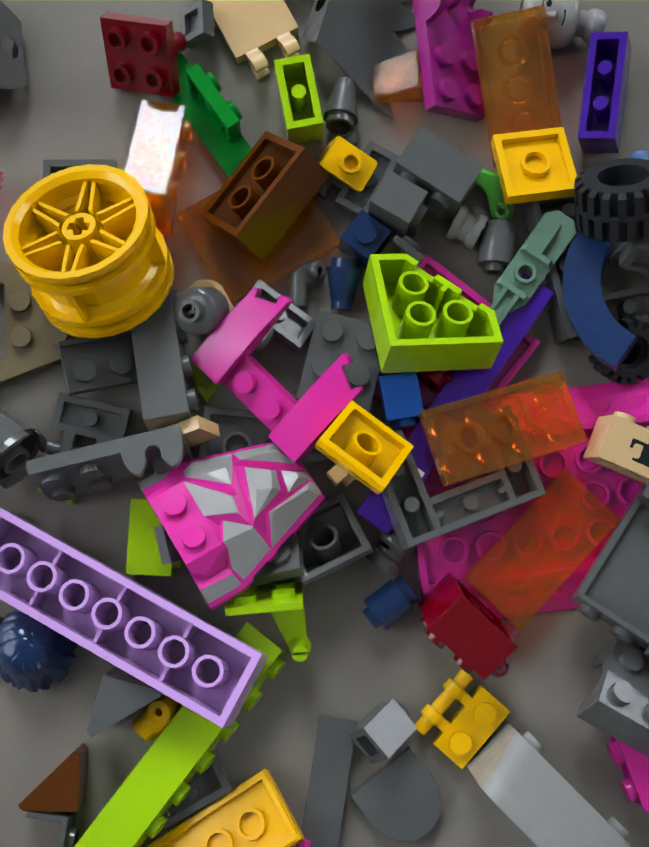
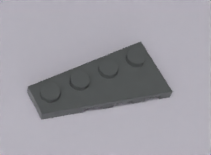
M204 406L203 418L218 424L220 437L201 443L199 458L273 442L268 437L271 431L250 410ZM314 448L306 458L300 461L302 464L330 459Z

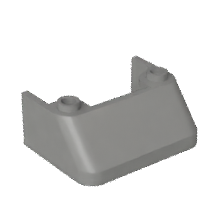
M505 721L466 764L481 789L537 847H631L625 841L630 833L613 816L606 821L540 755L545 748L528 731L521 736Z

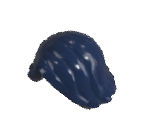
M18 611L8 613L0 626V676L6 683L11 682L12 686L17 687L18 690L22 688L30 692H37L39 688L49 690L52 682H61L67 676L68 668L73 665L76 659L74 651L77 643L25 613Z

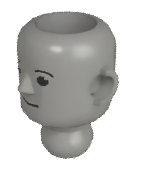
M522 0L517 16L515 33L521 42L530 44V49L550 52L551 49L560 50L566 48L574 36L580 37L585 43L589 44L591 32H604L607 14L597 8L589 11L581 10V0Z

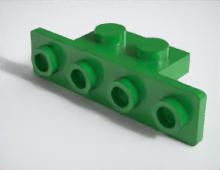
M180 53L176 56L180 93L174 98L170 97V99L229 178L252 149L241 134L240 120L242 115L232 100L226 102L219 92L222 89L215 76L210 71L205 74L198 63L191 66L184 55Z

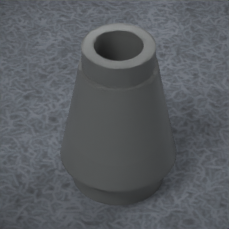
M339 77L335 80V85L323 114L326 128L336 134L352 132L354 126L358 123L356 83L351 78Z

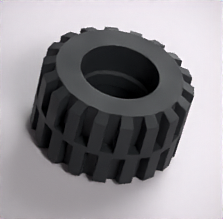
M638 158L609 160L583 170L575 178V214L579 232H583V235L595 238L598 241L618 243L649 238V160Z

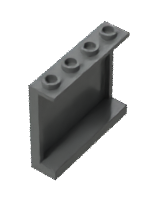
M649 483L639 488L571 598L572 601L579 605L577 608L579 613L594 622H597L599 619L612 626L610 632L615 637L628 644L634 641L646 650L643 654L647 658H649Z

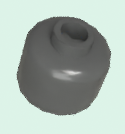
M190 287L182 291L174 305V316L177 324L183 331L191 335L211 334L229 314L227 298L221 291L213 287Z

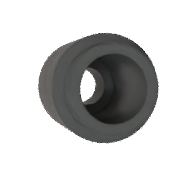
M500 219L486 222L485 228L481 231L478 266L484 269L485 274L501 276L514 258L517 242V232L514 231V223Z

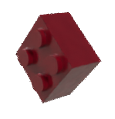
M450 572L418 603L423 615L421 621L428 628L425 632L426 635L440 649L447 646L456 654L453 659L468 674L474 671L485 680L517 648L502 620Z

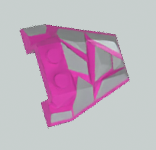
M274 442L181 462L175 469L168 466V471L165 474L159 475L154 473L137 483L187 566L211 611L245 592L254 582L253 577L267 562L271 563L278 555L277 550L291 535L295 536L325 502L324 495L300 460L293 462Z

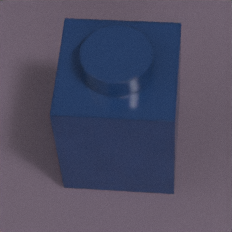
M361 210L340 237L339 250L350 258L359 259V265L366 269L370 254L380 253L389 241L392 231L367 212Z

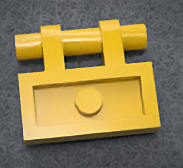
M463 669L458 672L453 680L450 677L442 685L445 689L431 705L429 703L425 705L420 711L423 715L415 723L417 730L424 736L433 725L438 727L441 731L432 740L433 744L461 769L465 767L511 712L481 685L470 696L464 689L473 678ZM457 699L463 705L448 721L442 715Z

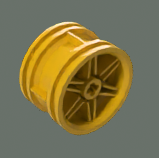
M87 164L69 167L52 173L36 182L19 197L10 209L4 223L3 242L7 255L23 280L31 286L32 295L48 321L61 332L75 337L95 339L114 336L131 330L158 310L170 292L174 280V263L162 233L156 227V220L144 188L135 177L122 169L108 165Z

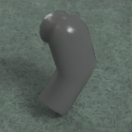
M310 260L291 274L289 297L293 300L292 304L299 309L307 307V290L326 276L327 268L323 262Z

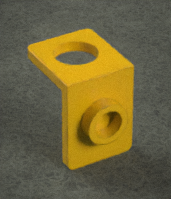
M339 135L327 144L318 159V163L329 174L356 192L363 191L378 164L375 159Z

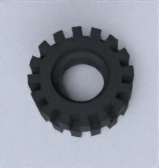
M618 314V318L613 317L621 326L637 338L631 354L620 364L616 372L604 365L594 355L588 357L589 361L595 364L593 368L601 373V375L621 385H626V382L633 385L637 384L636 377L642 381L648 377L645 371L649 370V323L631 315Z

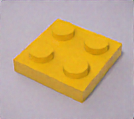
M564 127L492 136L490 144L505 205L575 197L574 184L577 175Z

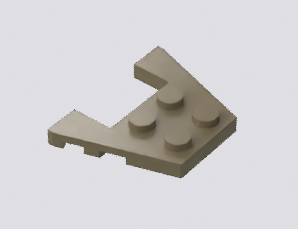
M0 261V287H4L6 358H0V384H6L32 371H40L60 363L61 358L57 348L58 341L80 337L61 332L53 326L34 299L31 286L23 280L15 266Z

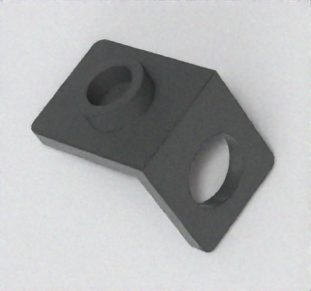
M25 811L24 817L61 823L57 847H74L79 836V827L74 826L76 812Z

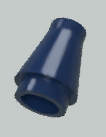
M332 257L330 259V266L326 267L331 309L352 310L362 269L359 268V259Z

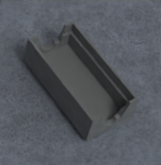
M616 638L595 656L592 667H601L603 673L597 681L595 689L581 703L577 717L649 757V658L640 649Z

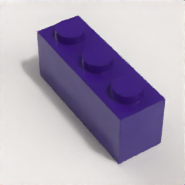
M628 31L591 32L578 131V141L583 153H619L631 58Z

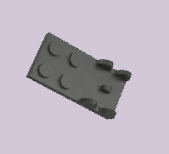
M177 424L26 461L28 476L50 500L67 501L73 499L79 493L87 491L104 492L110 490L113 485L137 480L138 483L154 473L159 475L165 474L168 471V466L175 469L181 462L194 459L180 425Z

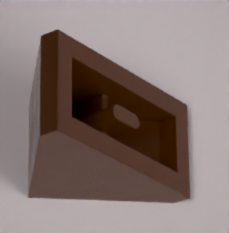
M82 743L18 805L22 811L78 812L86 803L88 747Z

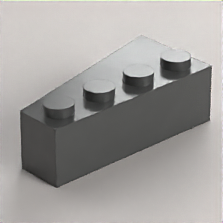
M172 286L160 308L147 320L131 329L143 421L149 431L165 428L196 416V411H199L195 388L192 389L190 377L194 376L190 355H186L184 344L188 343V335L177 324L174 316V305L177 297L180 295V290H173Z

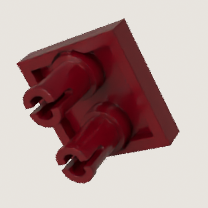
M106 12L100 17L111 88L173 98L180 93L176 56L185 51L187 41L181 32L177 31L174 33L172 20Z

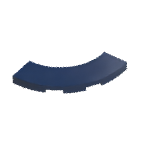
M578 230L568 249L564 263L563 295L569 319L585 347L599 361L616 372L636 343L637 338L621 326L613 317L602 294L603 270L606 260L614 247V242L598 241L595 238L583 235V232Z

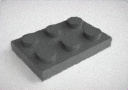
M318 310L296 400L299 401L341 354L347 352L353 363L343 367L351 389L359 386L363 387V392L354 402L369 412L380 370L371 322Z

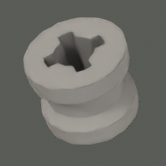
M462 205L446 238L450 240L458 239L464 243L466 248L472 250L488 217L482 214L475 216L470 213L468 207Z

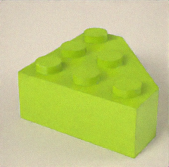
M407 253L370 254L363 279V288L381 373L491 369L504 342L496 313L493 309L483 303L477 306L461 295L462 289L439 274L435 277L431 276L419 268V261Z

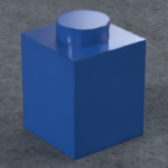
M402 372L379 376L377 385L384 424L393 423L394 429L416 426V419H421L424 416L417 372Z

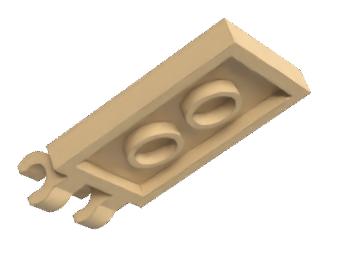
M207 0L213 3L214 23L235 62L239 64L247 60L257 81L270 75L267 68L269 67L268 61L262 52L278 45L284 58L300 55L298 52L301 49L294 37L299 34V27L284 0Z

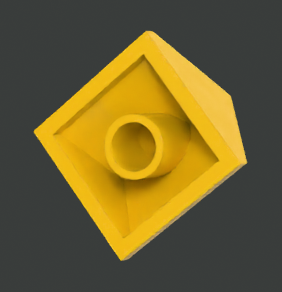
M351 400L319 438L315 448L379 495L386 488L414 446Z

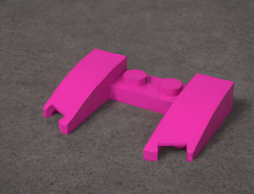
M253 288L209 335L192 356L191 360L215 384L223 383L271 431L268 437L293 462H297L309 455L315 448L319 438L351 400L355 401L363 392V387L359 386L351 389L343 367L353 363L351 356L345 352L323 373L299 401L296 400L251 355L293 300L284 295H280L276 303L260 299L259 296L262 289Z

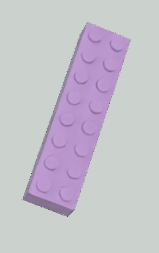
M0 508L1 600L222 728L232 726L269 657L268 655L20 516Z

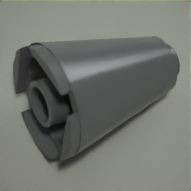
M0 409V485L7 489L28 475L26 461L34 459L39 450L44 454L47 439L39 430Z

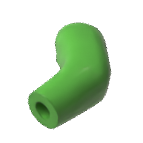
M483 168L475 185L485 192L493 220L510 221L515 213L514 204L505 205L498 174Z

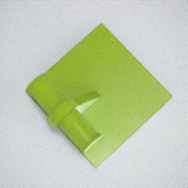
M289 578L272 582L273 585L252 586L226 602L225 616L271 612L293 659L297 662H303L307 659L311 651V641L306 633L303 582L295 583L294 579Z

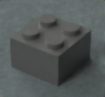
M420 126L397 160L394 173L428 191L424 204L429 207L426 213L429 217L438 222L444 220L451 224L461 206L473 191L484 166Z

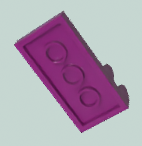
M412 0L425 111L473 122L485 118V97L476 36L487 28L491 22L493 12L484 9L473 11L476 0Z

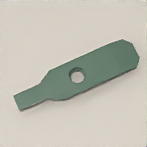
M561 211L545 212L495 283L493 303L490 308L495 311L499 326L507 314L526 305L576 234L574 220ZM522 267L528 268L532 273L531 278H521L518 273L519 269Z

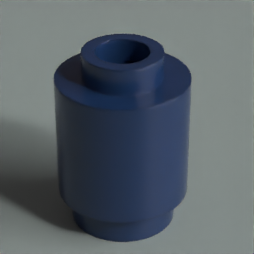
M400 576L395 581L390 579L363 600L368 607L362 612L375 629L382 625L385 630H388L414 609L412 605L419 598Z

